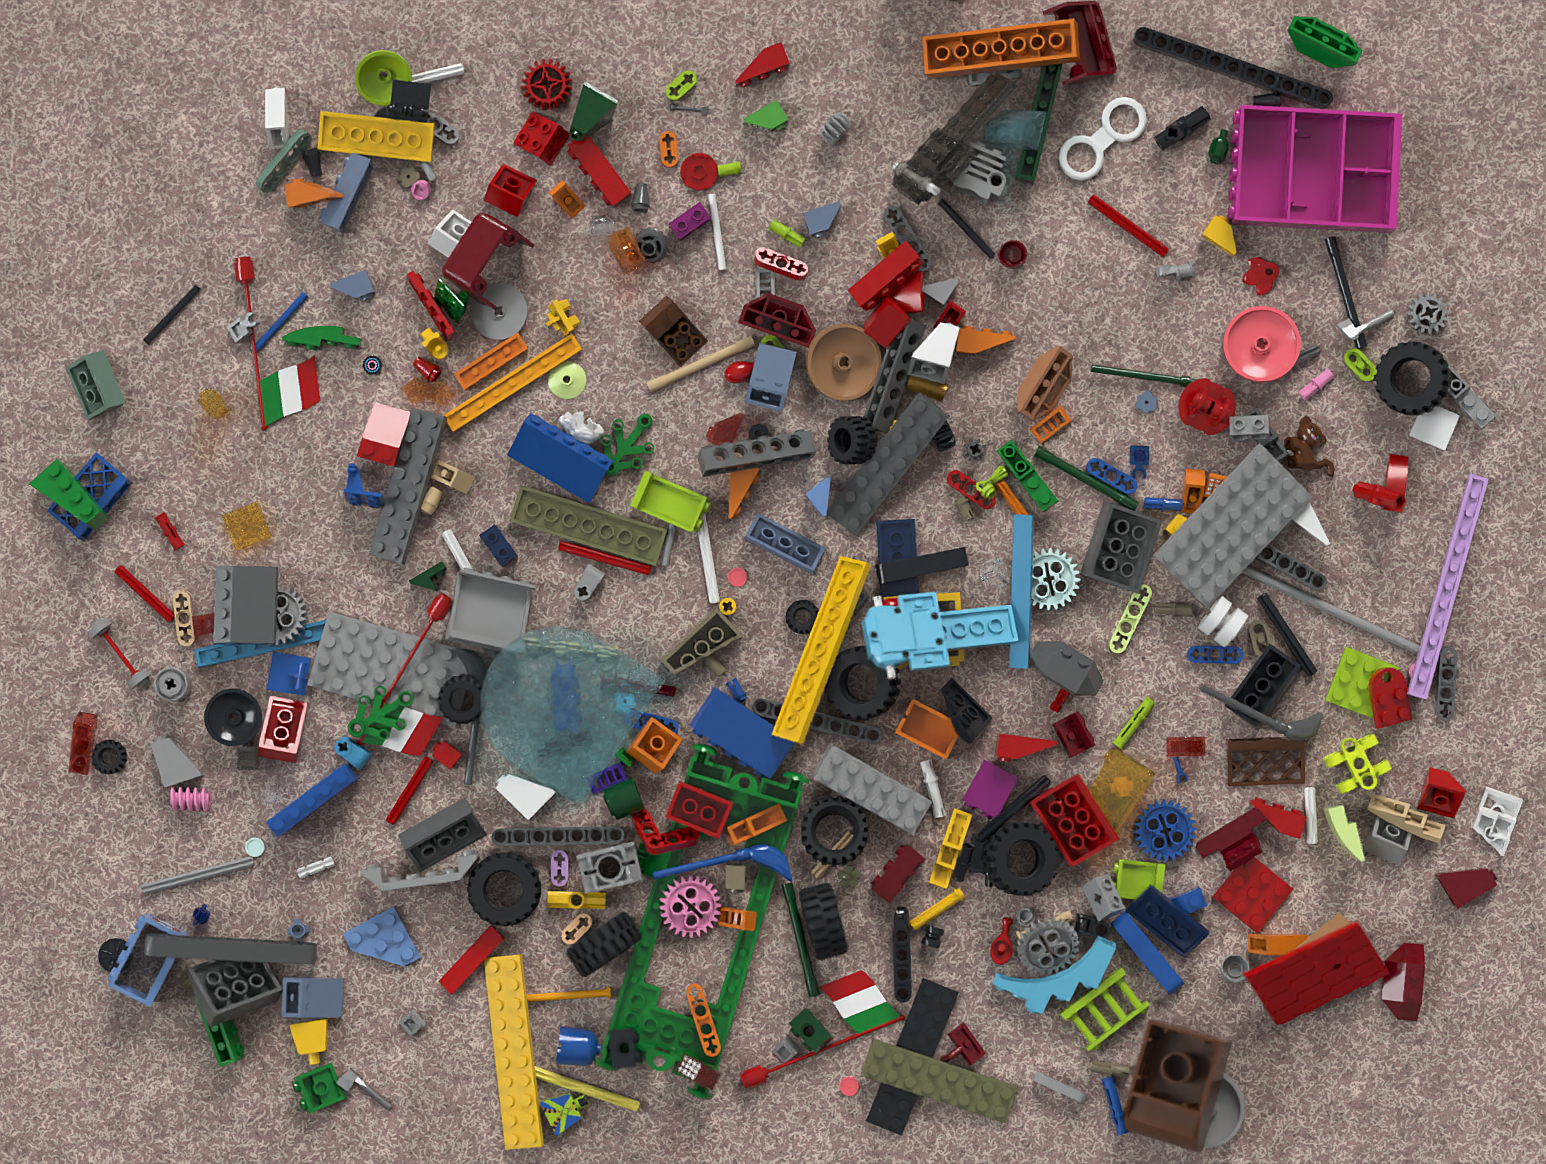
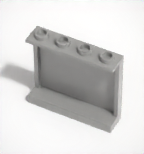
M464 568V570L462 569L457 572L446 640L514 655L523 654L526 646L523 645L531 594L536 586L530 585V582L526 580L512 581V578L508 576L494 577V574L490 572L476 573L475 569Z

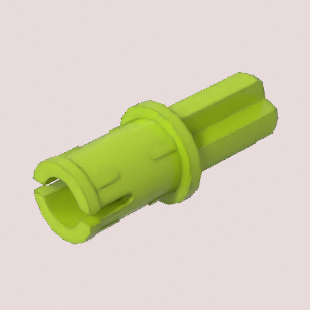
M773 219L768 230L781 236L782 240L786 239L799 248L805 242L803 236L791 230V227L788 228L776 219Z

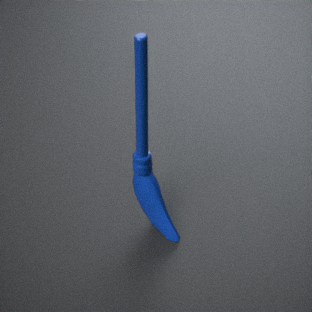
M755 844L750 848L746 847L735 850V853L652 873L653 879H659L737 860L740 862L752 859L754 862L770 868L787 880L792 881L787 857L775 847L767 844Z

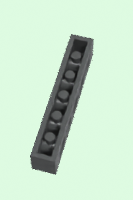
M910 318L911 322L886 349L863 416L872 422V427H875L876 431L888 433L892 426L909 377L907 373L912 355L918 349L926 325Z
M800 429L791 434L783 432L773 437L761 436L756 440L743 439L738 443L732 444L731 442H725L715 447L707 445L699 450L697 457L702 477L811 459L816 453V448L811 430L805 431ZM789 443L796 444L797 448H792ZM771 446L777 447L779 451L772 450ZM753 449H756V450H758L761 454H755V453H753L752 450H753ZM734 453H740L742 457L738 458L734 455ZM715 456H721L724 460L719 461Z

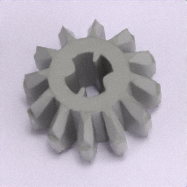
M838 112L825 122L819 134L824 141L834 145L849 131L851 122L845 115Z

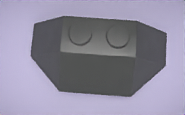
M1061 641L1037 642L1029 656L1041 676L1075 696H1096L1104 681L1092 659Z

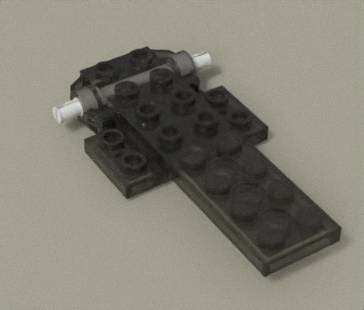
M994 71L987 77L981 87L974 91L971 98L960 107V110L948 120L942 129L938 127L930 134V137L923 145L918 147L909 161L893 165L895 175L891 185L901 195L917 205L922 201H928L933 195H938L937 192H940L939 188L948 179L954 182L979 155L975 148L966 144L967 141L1017 88V85L1012 80Z

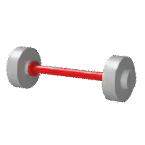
M108 617L103 620H96L91 624L92 628L88 631V634L92 639L99 635L104 637L132 673L130 675L132 678L127 682L131 690L137 686L138 688L143 687L149 682L147 679L152 674L147 668L141 672L133 668L107 634L109 632L107 629L112 625Z

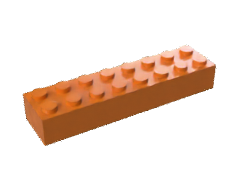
M1074 19L922 37L924 71L929 79L1080 62L1078 24Z

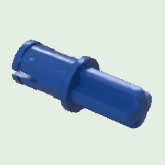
M1146 497L1144 499V508L1159 509L1162 512L1164 510L1182 511V499H1165V497Z

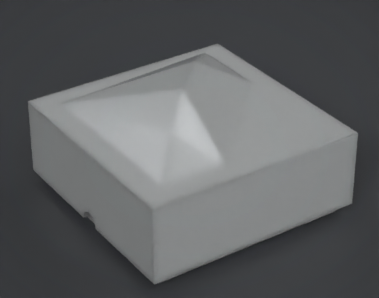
M412 1010L399 1021L410 1036H413L426 1025L415 1010Z

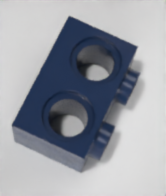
M495 524L479 535L501 567H504L518 557Z

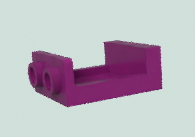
M983 759L978 772L965 796L962 798L965 801L964 806L973 811L975 807L982 811L981 815L990 820L992 817L995 818L1004 806L1018 777Z

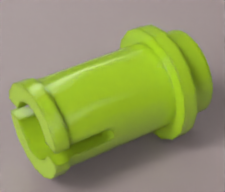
M736 160L734 163L717 165L719 177L742 173L741 163L736 162Z

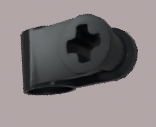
M1076 914L1078 918L1074 930L1077 934L1093 937L1100 936L1103 938L1110 934V926L1107 922L1103 920L1098 922L1097 919L1091 916ZM1099 924H1104L1107 927V931L1103 935L1096 932Z

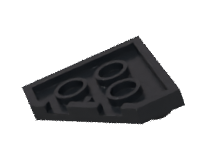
M951 678L941 688V692L955 732L961 740L969 745L991 721L992 717Z

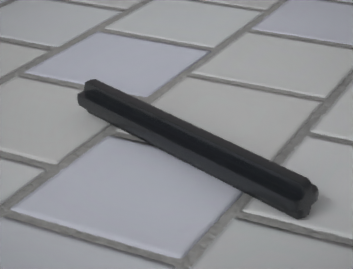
M1261 594L1257 600L1299 664L1303 667L1308 677L1314 675L1317 669L1268 594Z
M1046 775L1039 778L978 831L976 838L981 843L986 841L1049 786L1050 779Z

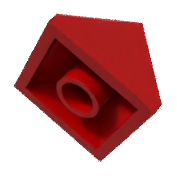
M888 295L864 322V333L883 347L888 348L911 322V319L895 300Z

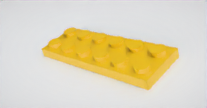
M320 111L317 150L432 162L435 123Z

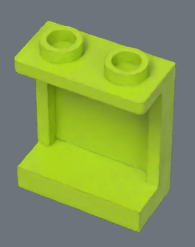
M1118 859L1117 863L1114 862L1113 874H1116V881L1113 884L1120 898L1136 899L1150 884L1161 893L1163 892L1165 864Z

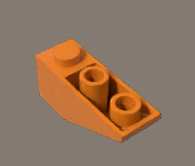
M963 326V328H959L955 353L975 355L1014 341L1016 336L1012 335V332L1001 331L999 334L993 333V329L982 328L981 331H976L972 326Z
M759 468L731 472L729 519H732L733 516L737 518L742 509L739 507L741 501H747L752 492L748 490L752 483L756 485L761 476Z

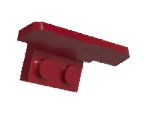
M1252 808L1199 840L1196 848L1202 858L1218 849L1223 855L1226 867L1231 872L1263 852L1259 839L1252 828L1264 822L1266 817L1260 809Z

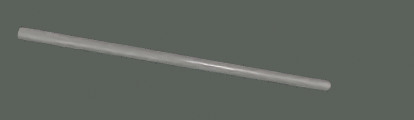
M1247 566L1241 572L1248 577L1418 655L1420 649L1418 644L1250 566ZM1447 658V664L1442 663V666H1454V663L1450 664V659ZM1457 663V672H1458V670H1459V668H1460V665H1461V664H1458V663Z

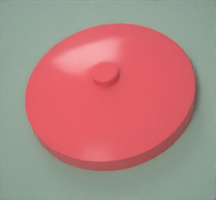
M1269 306L1251 307L1236 315L1229 323L1223 341L1224 355L1232 370L1242 378L1258 383L1275 381L1285 376L1297 362L1301 348L1300 334L1293 320L1281 310Z

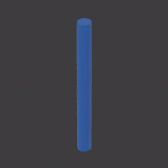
M304 292L297 297L256 343L257 353L308 298Z

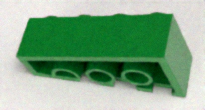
M59 459L52 462L29 483L33 488L94 530H97L110 518L67 465Z

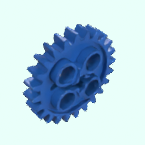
M1162 799L1161 805L1155 800L1154 807L1147 804L1149 810L1141 809L1144 815H1137L1136 817L1140 819V822L1134 823V825L1139 827L1133 831L1139 834L1135 840H1141L1138 848L1145 847L1143 853L1150 852L1149 858L1151 859L1154 855H1157V861H1160L1162 856L1165 862L1168 861L1169 856L1172 860H1175L1176 854L1183 857L1181 851L1188 852L1186 846H1193L1192 842L1189 841L1190 838H1196V836L1191 834L1192 831L1196 830V828L1191 827L1195 820L1188 819L1192 814H1185L1186 807L1180 810L1179 802L1173 806V800L1166 804L1165 799ZM1169 813H1174L1176 816V821L1172 824L1166 821ZM1159 814H1162L1165 827L1170 828L1167 831L1171 843L1170 847L1167 845L1165 834L1160 833L1163 827L1158 816ZM1150 819L1157 820L1158 825L1155 829L1151 830L1148 827ZM1176 831H1179L1182 835L1179 842H1174L1172 839V834ZM1157 837L1163 839V845L1160 848L1154 846V840Z

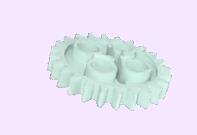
M1049 548L1048 553H1046L1045 549H1041V555L1035 551L1032 571V599H1034L1032 605L1036 606L1040 603V609H1043L1046 605L1047 610H1051L1052 605L1056 610L1059 607L1058 604L1065 607V600L1072 602L1070 596H1077L1074 589H1080L1076 582H1080L1081 579L1076 578V575L1081 572L1074 570L1078 564H1071L1074 558L1066 559L1067 553L1065 552L1060 555L1059 549L1056 550L1055 554L1052 548ZM1046 562L1049 565L1050 576L1054 577V580H1052L1053 589L1055 591L1054 596H1052L1050 583L1045 581V579L1048 578V573L1045 568ZM1056 562L1062 565V569L1058 573L1052 570V566ZM1036 567L1043 569L1041 577L1034 576V569ZM1060 581L1066 583V589L1062 592L1057 590V583ZM1042 585H1045L1048 590L1044 596H1040L1038 593V589Z

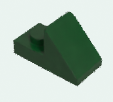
M441 561L412 578L409 582L413 585L438 591L431 578L434 576L437 579L444 575V570L447 567Z

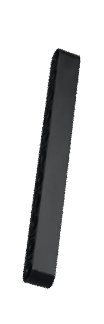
M1147 27L1137 29L1133 36L1134 43L1139 47L1272 93L1276 92V94H1281V96L1319 109L1327 108L1333 101V94L1327 89ZM1138 34H1146L1147 40L1144 42L1140 41ZM1156 40H1164L1165 47H1158L1156 45ZM1180 45L1183 48V53L1177 54L1174 51V46ZM1195 51L1199 52L1201 59H1193L1192 53ZM1217 58L1220 63L1219 66L1211 65L1210 59ZM1228 65H1236L1238 69L1237 72H1230L1228 69ZM1246 71H1254L1256 77L1254 79L1248 78ZM1267 76L1272 77L1273 85L1266 84L1264 78ZM1283 83H1289L1292 90L1285 91L1282 86ZM1301 89H1307L1310 96L1307 98L1303 97ZM1325 95L1328 103L1322 104L1319 101V96Z

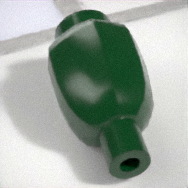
M1221 129L1219 136L1211 142L1208 156L1210 157L1209 162L1220 165L1221 161L1225 160L1229 148V142L1226 139L1228 135L1227 130Z

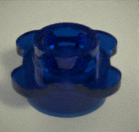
M206 904L194 910L192 915L194 925L198 923L203 925L208 921L210 911L206 910Z

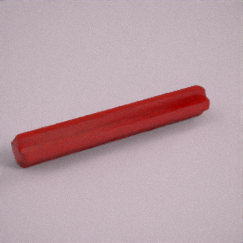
M120 565L115 569L114 573L167 622H171L175 618L174 613L125 567Z
M428 757L423 758L387 816L386 821L388 823L396 824L432 766V759Z

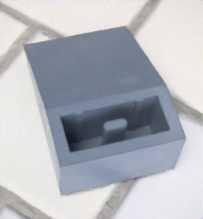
M759 343L745 403L782 412L797 352Z
M284 977L282 1017H342L344 978Z

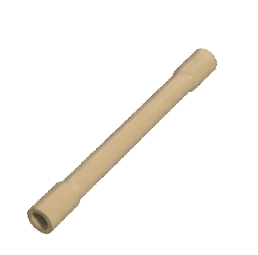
M748 336L731 346L646 383L652 393L678 379L756 345L752 336Z

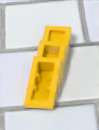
M954 808L928 884L947 889L972 814Z

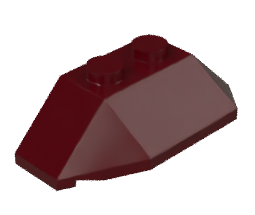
M766 293L744 304L738 323L807 348H809L816 333V329L804 305L770 293Z
M1403 943L1384 960V964L1390 974L1383 977L1381 1000L1398 1020L1417 1021L1423 997L1425 974L1424 944Z

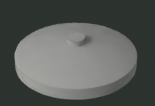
M1226 1074L1223 1075L1204 1143L1205 1148L1217 1147L1229 1142L1238 1134L1245 1120L1246 1103L1244 1095L1237 1083Z

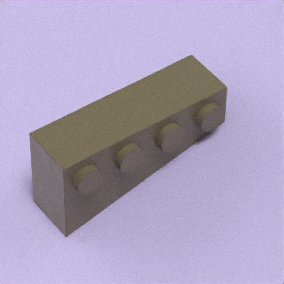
M715 606L671 647L660 660L673 674H676L743 635Z

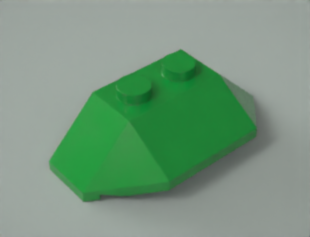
M1294 16L1287 30L1298 52L1331 69L1356 65L1363 51L1349 34L1315 17Z

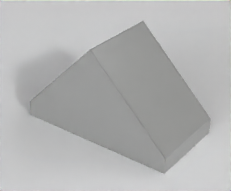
M958 278L924 285L922 292L938 304L944 306L957 286Z

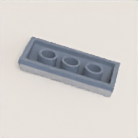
M757 513L744 537V540L810 574H813L825 550V547Z

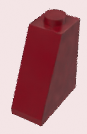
M1488 868L1439 872L1435 874L1453 906L1457 909L1497 886L1495 882L1497 877Z

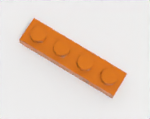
M517 332L454 373L462 388L466 390L529 348Z

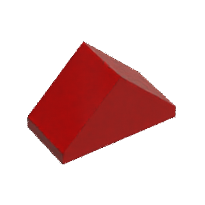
M950 300L933 328L935 329L941 322L957 326L966 311Z

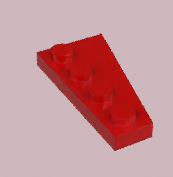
M414 271L409 272L406 275L407 280L446 342L451 340L455 332L451 323L444 317V312L440 306H437L434 302V297L430 290H426L424 287V281L420 274H415Z

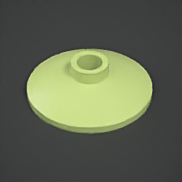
M564 361L550 371L548 384L551 391L559 398L572 399L580 395L584 390L586 375L582 367L577 363ZM565 376L570 377L571 380L569 383H565L563 381V378Z

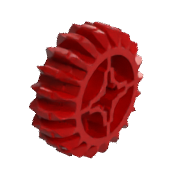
M542 59V65L535 61L536 68H533L531 65L528 66L531 73L524 71L523 74L528 79H521L522 83L527 84L522 86L521 89L527 91L523 94L525 98L531 96L528 99L529 104L535 101L534 108L541 104V110L544 111L545 105H548L551 111L552 104H555L556 108H560L558 101H561L563 104L566 103L563 96L570 98V94L566 90L572 91L573 88L567 84H571L573 81L572 79H566L571 74L570 72L563 73L566 67L562 66L559 68V61L553 66L552 59H549L548 64H546L545 59ZM548 70L555 71L562 79L550 78ZM542 71L541 80L531 84L534 76ZM545 76L549 83H552L550 88H548L549 93H547L545 86H542V83L546 81ZM562 86L560 93L552 98V90ZM532 90L544 91L546 99L537 97Z

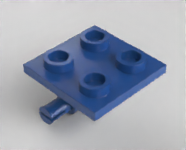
M350 463L347 469L349 474L347 487L343 491L346 501L355 506H360L361 503L368 504L371 508L383 506L385 502L383 494L364 491L359 468L354 463Z
M273 652L267 690L305 696L311 658Z

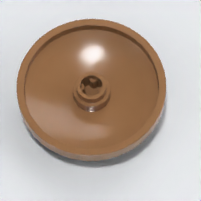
M835 324L823 329L814 337L806 354V370L813 386L826 397L842 401L859 398L870 391L875 384L882 364L881 352L877 342L864 333L863 328L852 324Z

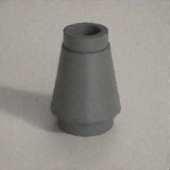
M645 183L636 184L631 203L634 212L644 213L650 207L648 188Z

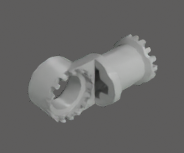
M1192 261L1178 266L1176 264H1167L1155 268L1157 278H1162V275L1165 276V274H1169V276L1175 275L1176 281L1190 276L1192 278L1196 277Z

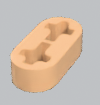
M587 913L579 914L563 930L562 940L566 944H574L591 927L593 922L591 916ZM580 917L583 919L587 917L589 919L587 927L585 925L580 929L577 927L581 922L579 920ZM575 928L577 930L573 935L575 939L567 940L565 932H571Z

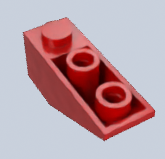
M782 42L764 48L735 81L736 87L739 83L741 88L751 85L750 79L756 76L759 81L770 77L769 71L772 73L776 71L779 74L788 70L787 67L790 66V62Z
M1257 797L1254 800L1249 799V803L1254 808L1260 809L1266 820L1279 833L1300 839L1307 818L1302 816V811L1291 809V812L1284 810V806L1276 803L1270 806L1265 804L1266 800Z

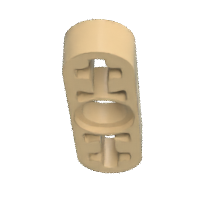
M178 591L173 596L177 639L181 645L191 646L196 640L191 597L185 591ZM180 594H183V597H187V601H184V607H188L189 610L178 612L177 608H181V603L177 602ZM182 613H187L190 617L187 624H182L179 621ZM191 625V630L187 629V633L192 636V639H189V643H186L185 640H182V636H185V631H180V627Z

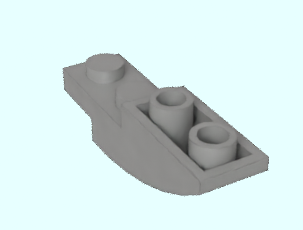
M1449 365L1448 369L1451 371L1449 382H1451V386L1447 390L1448 396L1467 418H1470L1482 430L1496 418V415Z

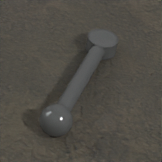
M674 103L669 106L671 111L677 109L702 112L703 114L709 113L708 107L676 106Z

